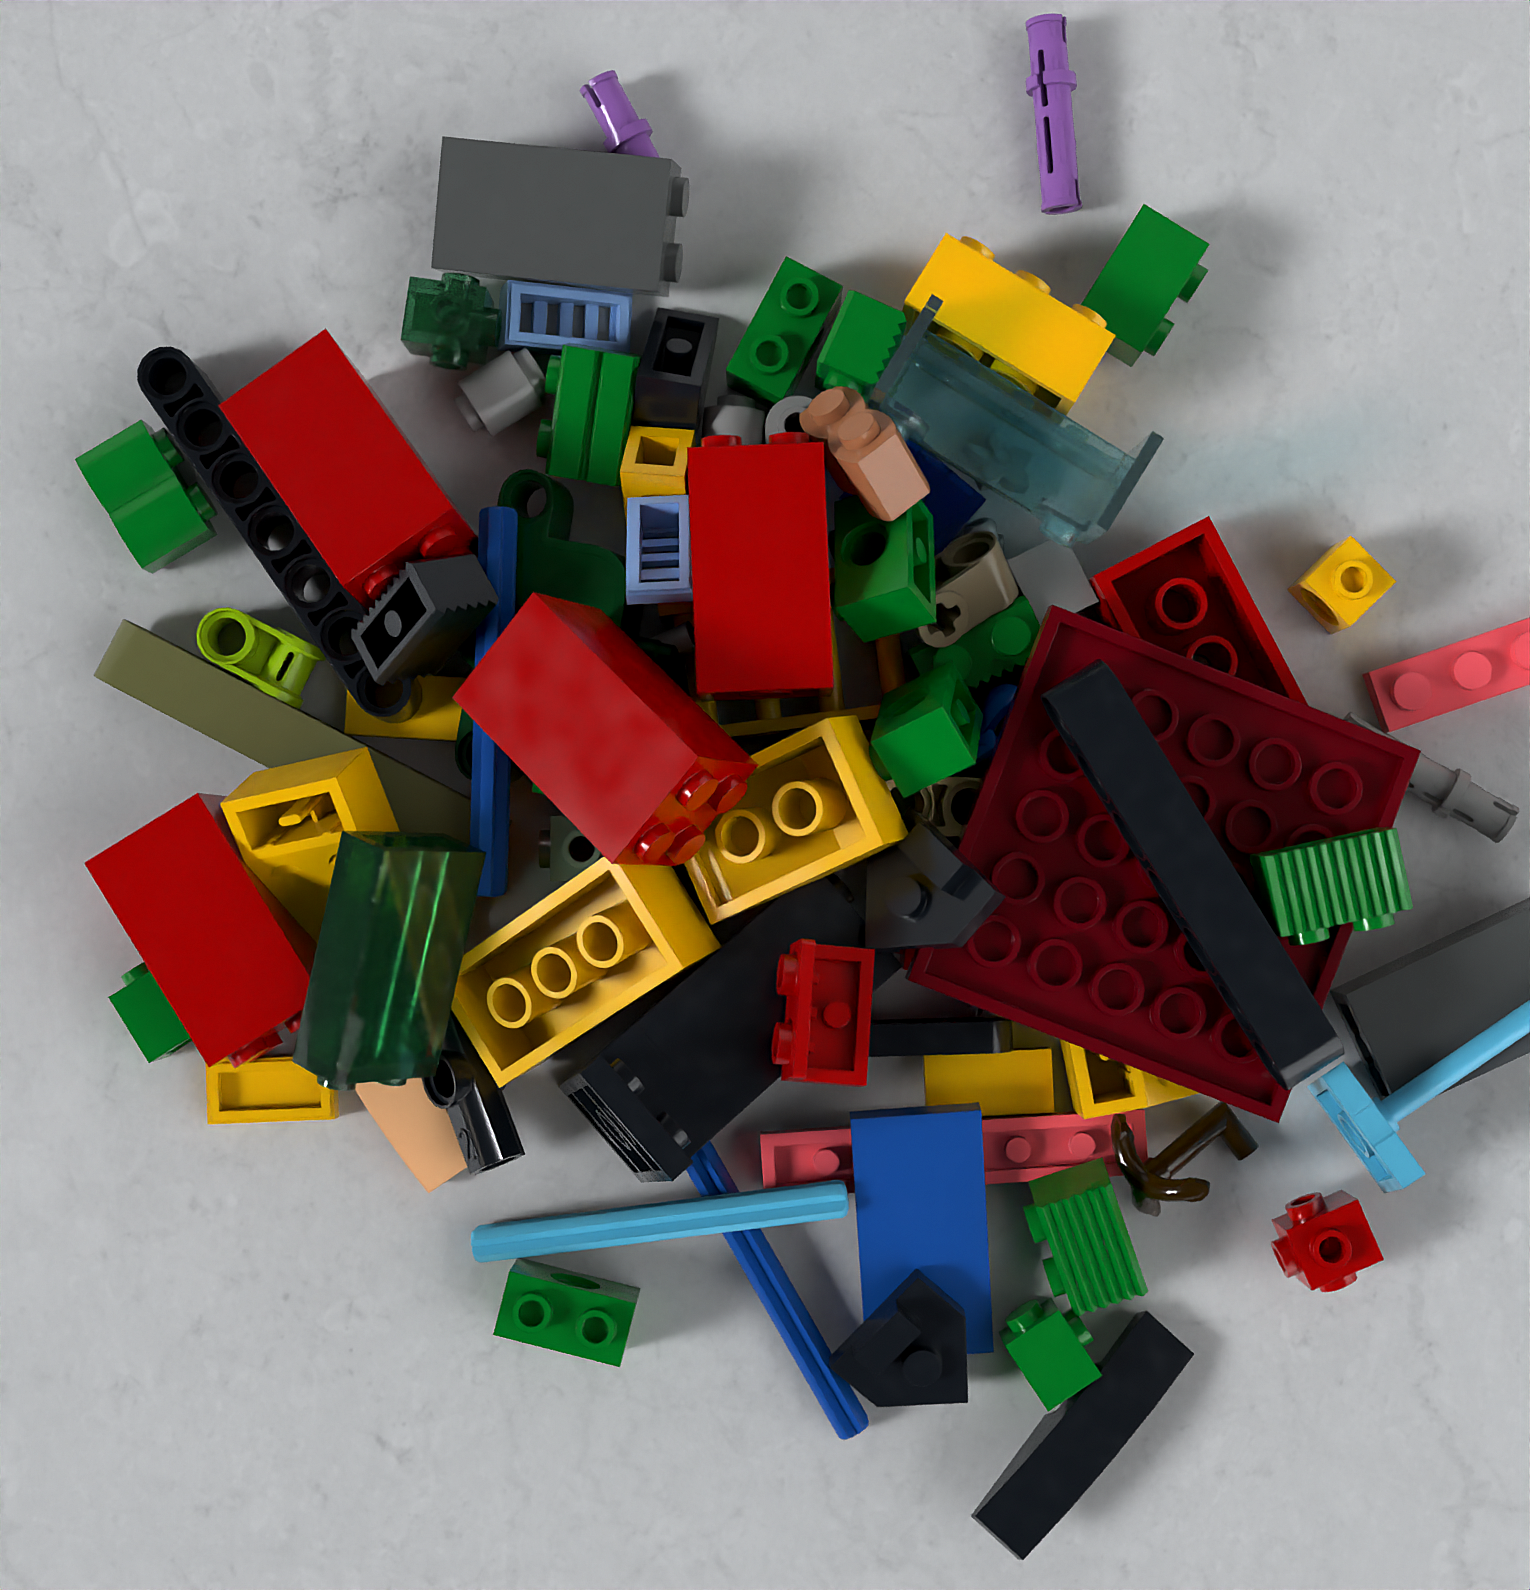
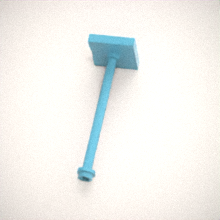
M1530 1000L1382 1101L1376 1096L1372 1099L1369 1097L1344 1061L1307 1086L1383 1193L1402 1190L1426 1174L1396 1134L1400 1130L1397 1122L1530 1032Z

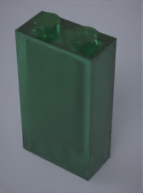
M342 831L292 1059L294 1063L315 1074L318 1084L333 1090L351 1091L356 1088L357 1083L377 1082L388 1086H403L407 1083V1079L436 1076L486 852L445 833Z

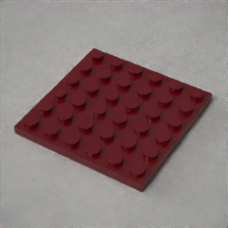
M1055 605L1048 606L955 846L1006 898L962 948L934 949L931 947L916 949L905 979L1279 1123L1292 1088L1287 1091L1284 1090L1274 1080L1260 1060L1045 711L1040 696L1095 660L1101 659L1122 684L1260 910L1261 906L1258 902L1255 879L1252 875L1253 868L1250 863V855L1376 827H1392L1421 750ZM1352 922L1328 927L1330 938L1311 944L1290 946L1287 936H1277L1321 1009H1323L1353 931Z

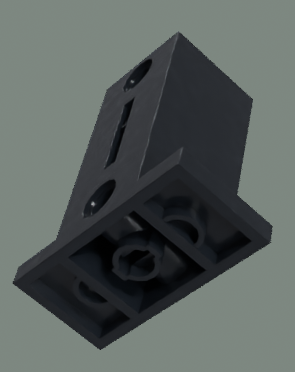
M834 873L773 899L725 941L721 948L709 955L590 1061L558 1086L641 1183L674 1181L693 1163L691 1157L781 1077L782 1065L773 1064L772 1061L774 1028L777 1022L785 1023L787 996L777 994V969L781 954H789L790 945L801 938L815 939L816 944L865 948V921L850 905L854 901L851 891ZM894 953L875 954L872 994L903 967L893 955Z

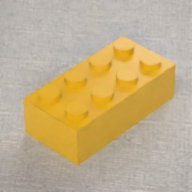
M603 857L432 978L497 1085L501 1088L541 1065L722 946L672 866L611 864Z

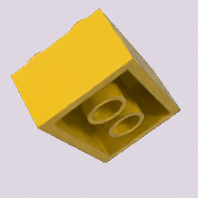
M945 233L904 301L902 312H904L907 323L903 335L1058 428L1076 402L1116 335L1105 329L1106 321L1090 308L1080 304H1073L1070 308L1050 296V287L1037 276L1024 270H1018L1014 274L994 262L995 255L981 242L967 236H962L960 240H957L948 233Z

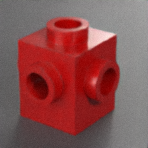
M1343 1190L1325 1197L1320 1192L1298 1197L1285 1205L1286 1214L1272 1219L1279 1239L1272 1241L1271 1247L1279 1266L1287 1278L1295 1275L1300 1282L1312 1291L1320 1288L1321 1292H1332L1342 1289L1357 1280V1271L1384 1260L1359 1200Z

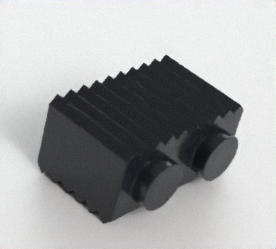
M468 552L407 561L406 569H399V576L393 577V584H388L387 591L381 592V599H375V606L369 607V613L363 614V621H357V628L352 629V640L374 681L382 686L387 681L394 684L397 679L404 682L409 677L414 680L418 675L425 678L428 673L435 676L493 610L499 598L475 554Z

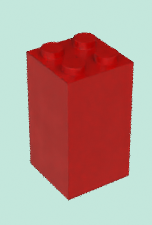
M326 328L218 405L340 584L368 611L369 607L375 606V599H381V592L387 591V585L393 584V577L399 576V569H406L407 561L468 552L475 554L476 558L478 557V536L367 380Z
M802 432L772 434L769 436V444L742 445V437L736 435L704 437L701 439L702 447H687L697 694L701 702L831 697L834 680L824 442H809V434Z
M535 592L531 594L452 697L611 864L676 866L685 863L703 846L706 839L703 832L717 815L727 812L742 799L748 788V784L745 781L758 767V764L600 608Z
M196 793L89 859L84 864L208 1067L229 1060L234 1069L248 1061L250 1063L284 1043L278 1034L287 1027L290 1034L303 1027L304 1029L310 1027L336 1011L338 1008L332 999L346 991L347 987L322 946L320 947L245 864L220 805V802L227 796Z

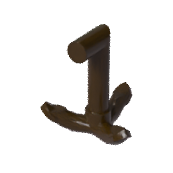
M1218 1102L1156 1157H1149L1145 1162H1142L1137 1155L1134 1135L1126 1122L1125 1114H1115L1111 1123L1113 1152L1118 1167L1130 1185L1132 1204L1139 1212L1158 1217L1161 1213L1159 1201H1202L1209 1194V1181L1191 1177L1185 1179H1171V1177L1217 1137L1220 1136L1238 1161L1248 1157L1259 1147L1227 1103Z

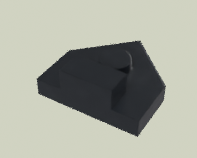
M910 807L902 816V820L909 833L904 840L867 858L865 948L875 949V954L931 947L934 949L962 948L1006 898L921 812Z
M916 1268L829 1357L830 1368L876 1407L968 1403L966 1317L964 1309Z

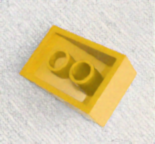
M857 716L828 717L751 755L750 757L758 764V767L745 781L748 784L746 793L733 808L717 815L703 832L706 836L703 846L684 864L708 920L713 925L902 842L909 833L886 781L880 777L869 755V743Z

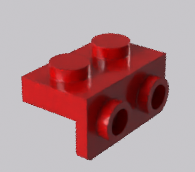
M801 938L790 945L789 954H781L777 969V994L787 996L785 1023H776L772 1040L773 1064L782 1065L781 1081L853 1087L867 1086L875 949L816 944L815 939Z

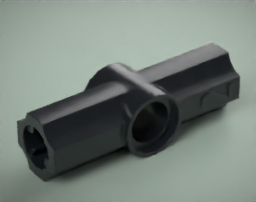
M432 979L411 988L405 995L427 1054L422 1064L424 1090L429 1100L436 1107L447 1109L469 1173L480 1174L525 1155L502 1092L506 1085L499 1088L435 981Z

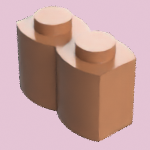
M836 386L823 391L810 402L806 410L799 414L800 425L804 432L809 434L810 442H824V464L837 486L848 494L857 495L866 511L873 517L883 521H893L930 493L927 479L893 420L881 411L869 409L861 394L856 390Z

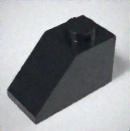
M657 308L637 372L632 426L695 430L696 441L703 415L719 318Z

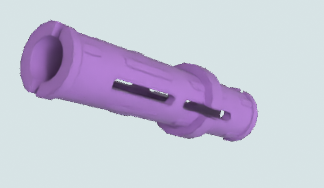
M1054 13L1032 17L1025 23L1028 33L1031 75L1025 81L1026 94L1033 97L1042 198L1041 212L1047 215L1067 214L1082 208L1071 92L1077 87L1076 73L1069 70L1066 17H1062V14Z

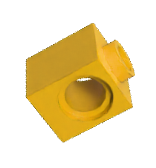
M1349 536L1331 546L1287 590L1330 634H1334L1351 627L1396 581L1352 536Z

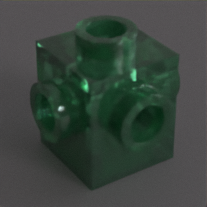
M443 273L440 281L410 276L400 340L410 354L430 357L429 364L447 370L465 371L467 370L468 362L486 364L488 346L497 348L502 328V310L494 308V301L487 287L479 286L480 280L475 277L460 273Z

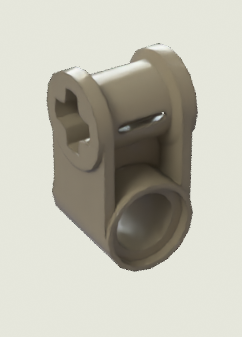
M984 530L964 534L951 542L944 551L934 557L937 620L935 623L944 629L939 630L931 624L914 629L918 637L926 644L933 647H946L955 643L963 634L991 615L1003 611L1015 601L1018 596V586L997 537L992 532Z

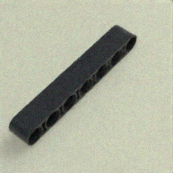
M170 346L158 347L149 351L142 358L137 369V381L141 391L355 701L366 713L387 723H402L411 719L419 710L422 702V688L417 677L414 680L408 677L404 682L402 681L403 693L395 705L388 708H380L375 700V690L378 683L374 681L360 653L342 655L339 648V640L342 633L348 627L357 625V621H363V614H367L369 611L340 584L218 405L225 400L212 381L182 350ZM177 371H186L184 386L172 395H164L166 379ZM221 421L222 432L217 441L209 446H199L198 436L201 429L206 424ZM247 472H257L258 484L255 490L247 497L235 498L233 487L236 480ZM282 523H292L294 527L292 541L283 549L270 550L269 536L271 531ZM317 574H328L330 588L327 595L322 600L307 603L304 598V587L307 581Z
M1097 659L1042 693L1040 696L1041 702L1050 720L1274 1080L1287 1091L1344 1055V1047L1334 1028L1122 684L1109 666L1101 659Z

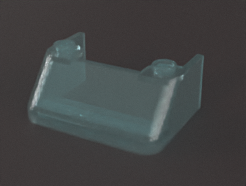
M932 294L876 384L867 406L871 410H878L887 414L893 420L905 443L908 439L1040 520L1041 524L1038 529L1049 539L1067 548H1072L1076 541L1083 544L1092 543L1109 530L1164 438L1152 431L1128 453H1125L930 332L943 304V300Z

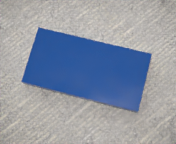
M979 1102L849 1111L863 1322L917 1268L963 1307L966 1317L967 1354L994 1353L982 1113Z

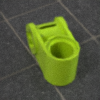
M229 607L217 608L207 613L200 621L196 633L199 649L211 662L248 680V684L298 709L301 708L304 702L300 694L317 661L326 660L319 647L280 627L275 629L246 613ZM231 622H239L245 629V644L239 652L226 656L218 646L219 633L225 625Z

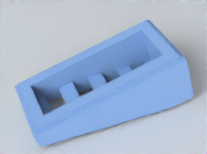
M507 280L500 290L497 349L499 351L519 352L526 347L532 354L561 355L563 344L575 343L630 353L633 293ZM521 303L532 304L530 333L520 332ZM547 305H558L556 335H546ZM574 306H584L582 338L572 337ZM599 307L610 308L608 341L597 340Z
M689 495L627 498V605L693 601ZM679 567V568L647 569V570H643V568Z

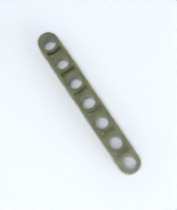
M126 619L122 620L94 673L96 678L269 769L367 747L402 838L469 872L471 798L350 735H345L343 731L301 709L268 695L248 684L249 682Z

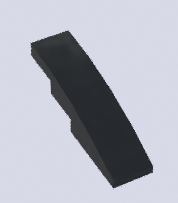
M1148 1311L1136 1313L1102 1361L1095 1363L1102 1376L1062 1402L1055 1413L1044 1415L972 1513L971 1517L1018 1560H1024L1116 1457L1155 1408L1194 1353Z

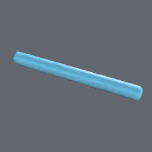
M832 1180L479 1225L472 1231L471 1246L474 1259L477 1262L484 1263L838 1219L847 1215L849 1198L844 1181Z

